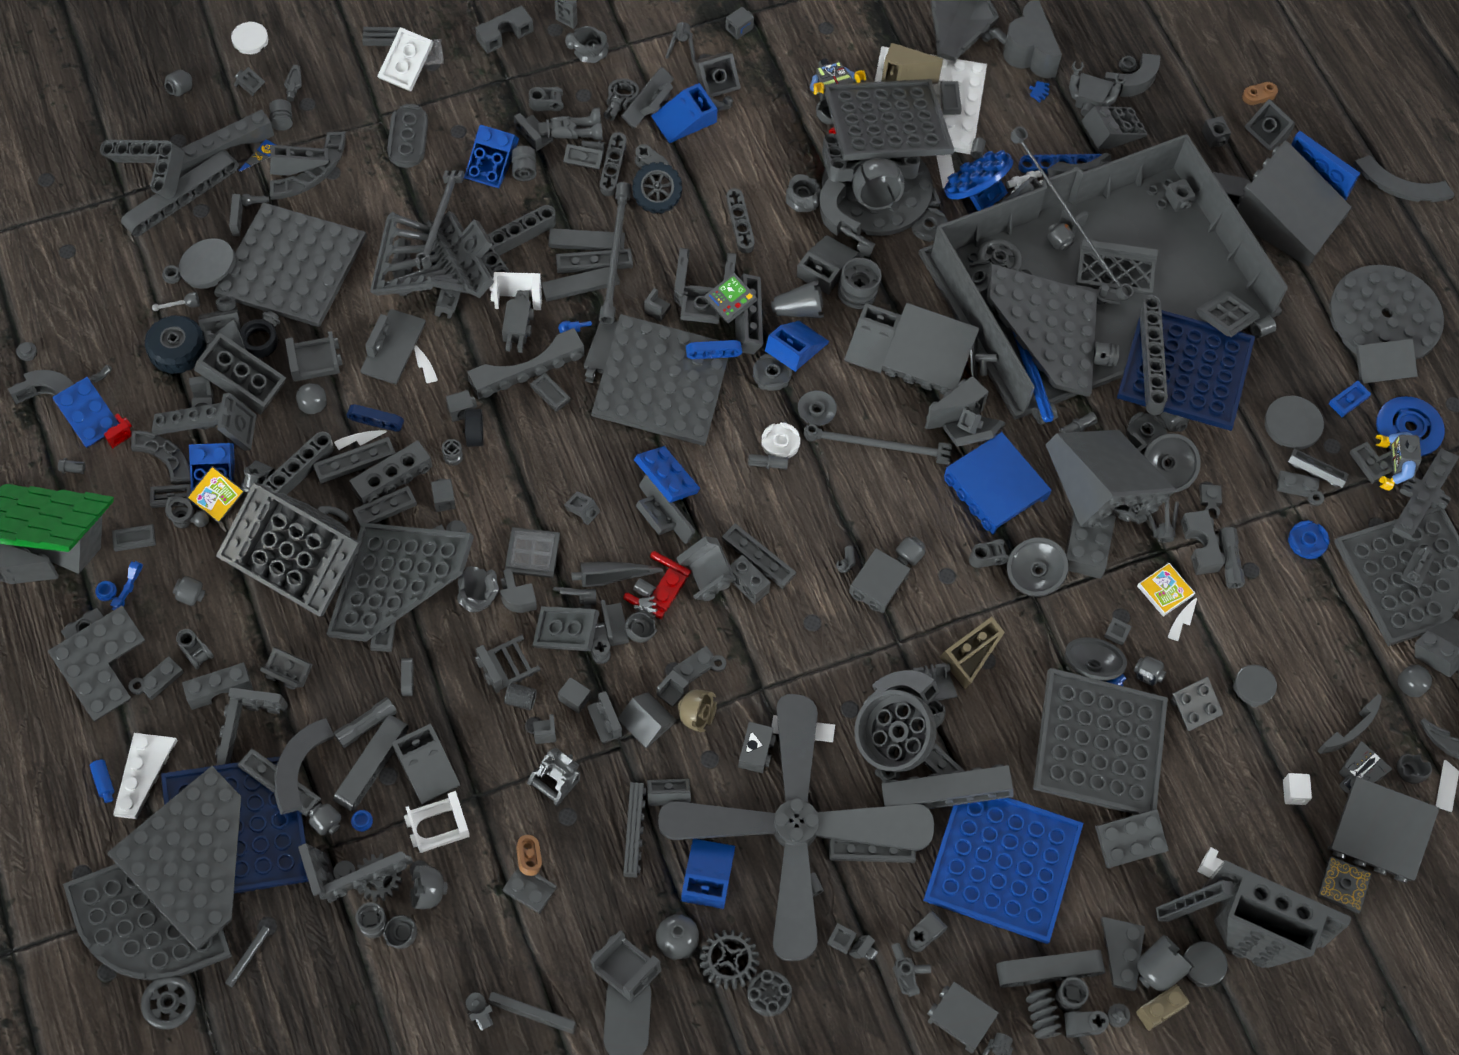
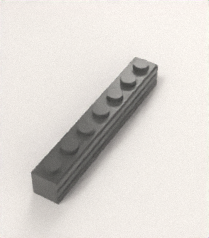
M630 782L624 877L637 878V873H640L641 865H638V860H641L642 852H639V847H642L643 840L640 839V834H643L641 821H644V813H642V808H645L643 796H646L644 783Z
M1222 880L1156 907L1158 921L1169 922L1234 896L1233 882Z

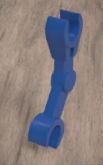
M137 561L130 563L127 583L124 585L119 597H115L110 604V606H113L112 610L120 606L124 607V600L134 588L133 584L142 570V563Z

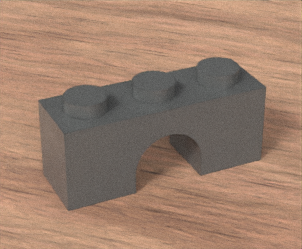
M521 5L475 27L476 39L488 54L503 46L501 34L504 32H512L518 39L534 32L533 20Z
M1208 510L1185 513L1180 521L1185 539H1197L1203 544V548L1195 549L1191 556L1195 574L1219 572L1225 563V557L1219 549V537L1214 532L1213 518L1210 517Z
M244 662L182 682L187 702L192 710L212 704L214 696L221 693H229L230 687L254 690Z

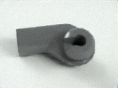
M846 546L844 548L845 558L836 564L839 572L846 573L855 566L854 546Z

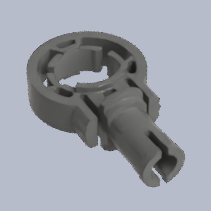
M617 79L610 83L606 101L609 107L604 112L605 119L609 120L610 118V121H613L617 113L621 112L622 108L625 111L639 94V87L634 81L630 79ZM618 88L619 90L625 89L630 91L631 94H620L617 91Z

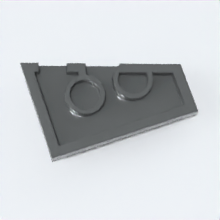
M1101 917L1112 986L1135 992L1139 973L1137 963L1141 957L1145 926Z

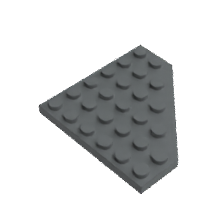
M992 264L989 267L987 302L991 307L994 306L1000 314V319L1007 328L1010 327L1016 335V340L1024 350H1028L1033 357L1032 361L1041 372L1044 371L1050 379L1048 382L1053 388L1087 397L1092 394L1097 293Z
M362 523L357 537V541L361 545L346 571L327 635L330 638L364 642L374 637L463 574L474 536L466 532Z
M213 766L208 768L107 852L108 856L196 951L232 921L241 796Z

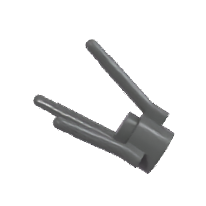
M680 22L677 24L676 31L673 32V37L665 56L666 59L669 58L676 39L679 41H686L688 39L692 62L696 60L692 39L693 33L690 32V25L688 23Z
M841 226L840 229L859 241L856 248L859 250L858 257L864 258L865 255L870 257L875 243Z
M1169 500L1165 502V523L1159 524L1158 529L1152 514L1148 516L1153 529V536L1158 538L1159 542H1172L1176 537L1178 502H1175L1172 525L1170 524Z
M553 588L554 591H560L561 594L579 595V604L584 606L578 608L591 609V605H596L595 589Z
M996 1033L995 1038L989 1040L988 1046L981 1055H988L992 1048V1052L996 1055H1011L1013 1039L1003 1033Z

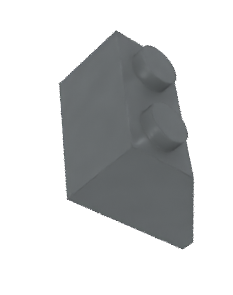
M726 51L693 61L697 79L708 96L714 97L741 89L733 53Z

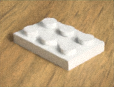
M400 27L377 77L411 92L434 42Z

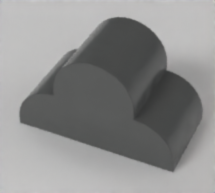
M1032 0L1025 5L1022 17L1013 20L1009 25L1003 56L1006 62L1013 67H1030L1031 71L1039 77L1054 78L1056 77L1062 54L1040 1Z

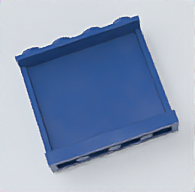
M1002 432L946 467L944 474L946 483L955 489L959 499L965 501L969 506L970 512L981 520L984 529L989 530L992 535L995 534L998 527L1039 500L1041 502L1046 501L1051 493L1050 487Z

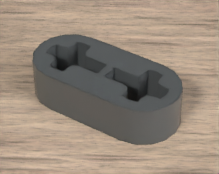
M402 658L401 694L402 696H413V658Z

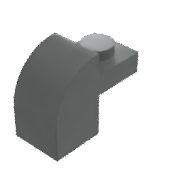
M512 569L503 570L504 578H501L503 590H500L503 605L516 613L537 610L532 583L516 587Z

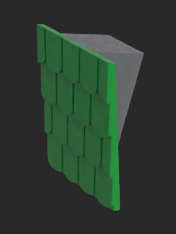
M4 484L0 486V544L13 545L18 548L24 547L36 555L38 553L44 554L50 558V562L79 574L101 549L103 513L114 502V497L90 492L83 494L67 490L56 491L34 486L28 488Z

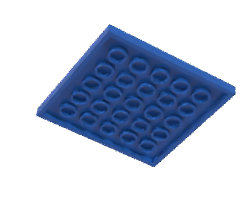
M1011 798L953 805L923 901L1049 944L1083 823Z

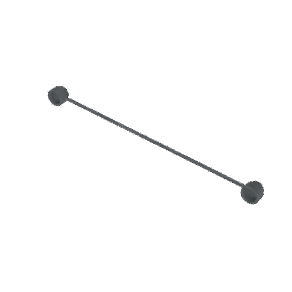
M1021 126L1016 127L1011 132L1010 138L1012 142L1016 144L1021 143L1117 284L1116 296L1120 300L1129 299L1134 294L1132 286L1128 283L1119 284L1024 143V140L1028 137L1026 129Z

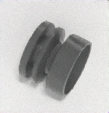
M854 258L843 266L838 287V296L842 303L854 309H863L865 303L872 305L875 302L882 277L878 265L866 258Z

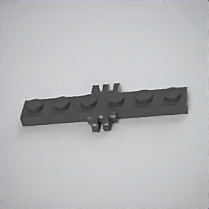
M1441 448L1422 480L1414 477V479H1408L1404 482L1400 493L1411 499L1395 523L1392 532L1411 540L1430 507L1442 509L1447 507L1451 498L1445 495L1441 488L1456 465L1459 456Z

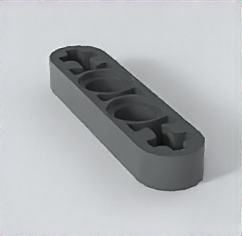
M620 132L611 135L600 180V192L605 196L615 194L626 150V136ZM617 140H621L619 142V148L616 147ZM612 154H618L620 158L612 159L610 158V156ZM615 169L617 172L615 174H608L607 170ZM608 181H611V186L607 189Z
M733 188L726 194V203L737 248L741 253L748 254L754 249V236L743 193L739 189ZM732 196H735L737 198V204H734V198ZM740 210L743 212V215L736 216L733 212ZM745 226L747 227V230L741 232L737 229V227ZM745 237L747 244H749V246H745V244H743V239Z

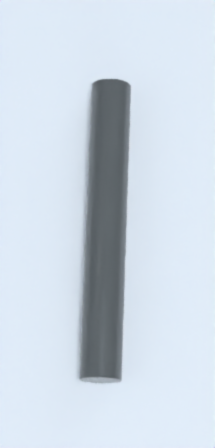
M266 926L261 928L225 981L226 985L231 988L234 986L271 931Z

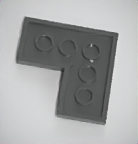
M120 606L49 649L48 653L95 722L131 700V697L109 663L144 643L145 639L124 607Z

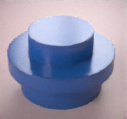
M109 581L100 582L95 590L97 598L101 601H110L117 593L116 586Z
M366 810L355 812L351 818L352 827L359 832L367 831L373 824L372 815Z

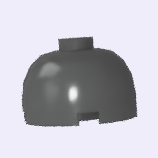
M428 865L415 866L411 881H415L414 889L410 888L411 905L413 908L421 910L433 908L440 903L442 896L447 894V882H444L443 876L438 869Z
M673 914L666 917L659 924L656 931L658 949L664 956L672 960L690 957L696 951L699 944V930L696 923L690 917L683 914Z

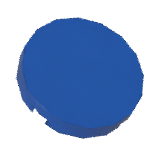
M1309 520L1300 521L1295 524L1288 537L1290 548L1294 553L1306 559H1315L1322 556L1328 548L1330 540L1323 526Z

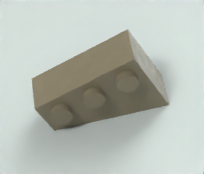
M991 616L945 650L940 659L946 664H950L951 673L961 686L966 689L972 683L1005 632Z

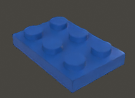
M88 377L52 397L86 448L105 438L104 433L109 428L119 424Z
M665 446L636 455L634 461L669 503L697 494L700 490V487Z

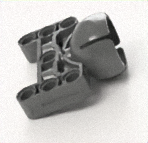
M830 133L824 136L822 155L828 178L833 182L852 181L856 199L866 208L880 210L892 206L894 200L896 202L899 201L903 195L905 188L904 178L914 179L918 176L919 156L843 161L836 134ZM889 187L891 188V190H892V192H893V194H894V199H893V196H892V193H891Z

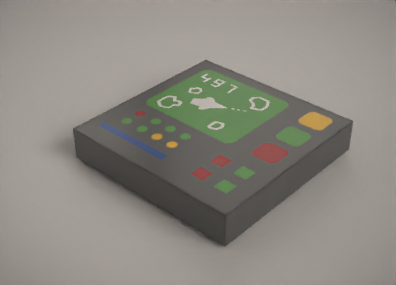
M735 273L731 274L704 296L727 323L731 322L758 300Z

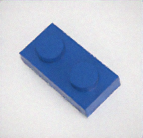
M1356 381L1333 398L1329 405L1341 417H1344L1367 400L1371 393L1359 381Z

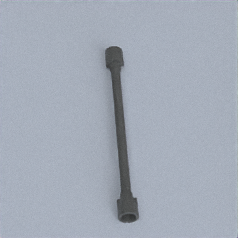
M620 182L616 187L615 199L618 200L609 277L604 305L600 308L599 321L603 324H612L615 319L616 307H613V296L625 205L627 200H630L631 185L626 182Z

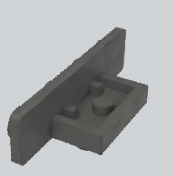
M660 67L621 117L632 128H635L644 116L650 113L655 114L661 107L660 103L667 100L671 95L669 92L673 88L671 85L674 80L673 77L663 67Z
M645 474L639 487L648 498L639 500L636 507L658 535L674 530L684 544L689 543L695 533V529L673 502L669 503Z

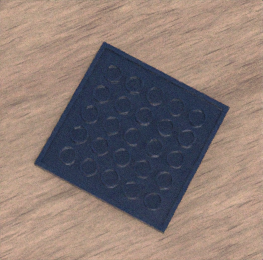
M1161 310L1168 395L1163 412L1232 431L1255 336L1238 332L1233 337H1227L1209 323ZM1139 316L1117 398L1146 406Z
M279 757L266 759L277 765ZM239 762L213 766L241 796L234 893L308 882L298 848L306 843L301 812L297 810L281 815L275 793L238 767ZM210 767L162 773L164 805Z

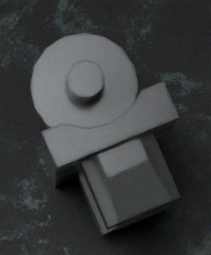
M476 992L471 993L466 999V1007L469 1010L467 1014L470 1020H476L479 1029L483 1030L493 1025L489 1015L493 1010L490 1004H485L483 995Z

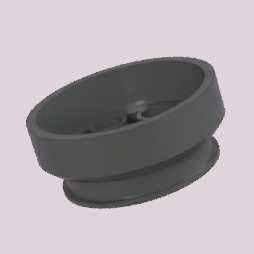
M886 690L872 696L860 709L855 722V740L862 756L874 767L892 772L908 771L919 766L931 753L936 740V722L929 706L918 696L901 690ZM907 706L909 712L907 716H904L903 709ZM889 713L890 719L885 723L884 717ZM922 720L923 728L919 731L917 725ZM901 727L904 728V735L902 737L899 736V729ZM884 733L885 741L881 744L880 736ZM918 741L919 748L917 751H914L913 744ZM896 748H899L900 755L896 758L894 751Z

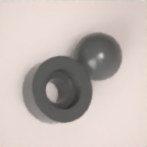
M177 507L172 513L175 517L181 518L186 516L188 508ZM198 511L193 514L189 521L182 524L173 522V524L177 528H186L191 523H194L197 527H204L209 522V516L203 511Z

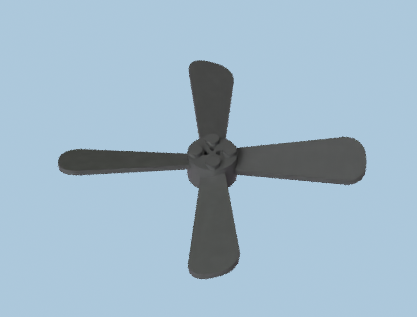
M786 694L779 699L776 707L785 803L780 805L776 813L675 801L665 804L660 809L658 826L662 835L672 840L774 834L779 844L784 846V856L773 949L776 955L783 960L800 961L807 959L814 953L818 942L808 846L813 843L815 838L821 837L918 851L926 848L932 841L934 820L930 810L920 804L817 812L807 802L818 716L817 707L806 696Z

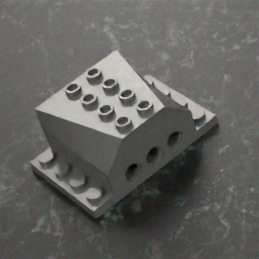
M253 483L216 557L319 617H323L361 543L350 537L351 532L342 523L309 504L282 493H273L258 483Z
M1226 860L1223 861L1202 887L1205 888L1222 880L1233 882L1235 895L1220 902L1214 923L1227 950L1232 951V954L1236 957L1247 958L1253 961L1254 965L1261 968H1269L1314 956L1316 947L1323 948L1349 926L1352 918Z

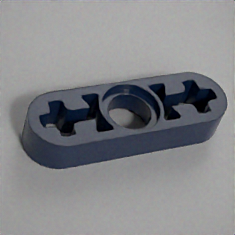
M355 404L350 405L346 414L352 421L395 432L401 431L404 424V419L398 415Z

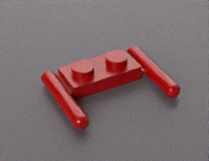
M653 551L650 557L669 568L651 595L655 598L650 600L657 602V605L651 607L658 609L657 612L651 613L655 614L657 618L662 619L683 587L686 579L690 576L691 570ZM630 593L624 594V600L633 605H639V598Z

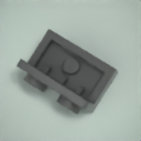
M273 647L266 666L261 667L260 671L265 673L266 678L273 681L278 679L284 682L283 686L294 690L304 686L313 664L280 648Z

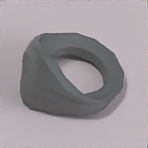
M171 496L167 500L165 513L173 522L182 524L191 519L194 509L189 500L179 496ZM178 503L185 504L188 507V513L181 518L175 517L172 513V508Z

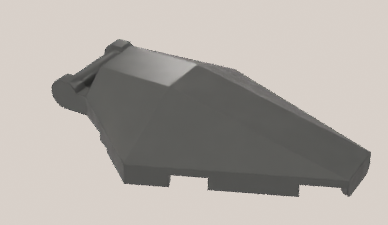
M930 0L937 56L955 62L998 21L999 15L991 0Z

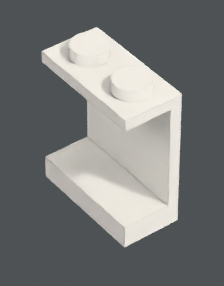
M494 272V283L490 286L491 301H494L495 309H499L500 296L515 297L517 290L529 291V297H532L533 309L541 310L542 287L541 275L539 273Z

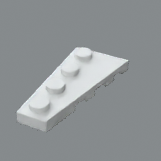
M134 733L114 810L115 817L138 818L150 795L149 792L153 784L159 778L158 774L163 765L166 764L169 753L178 741L176 738Z

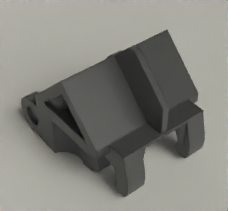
M553 748L548 751L540 767L532 771L527 784L536 787L553 800L554 805L558 806L580 781V772L577 771L579 764L573 761L572 754L567 756L558 748ZM547 774L558 782L555 786L558 793L539 780L538 777H543Z

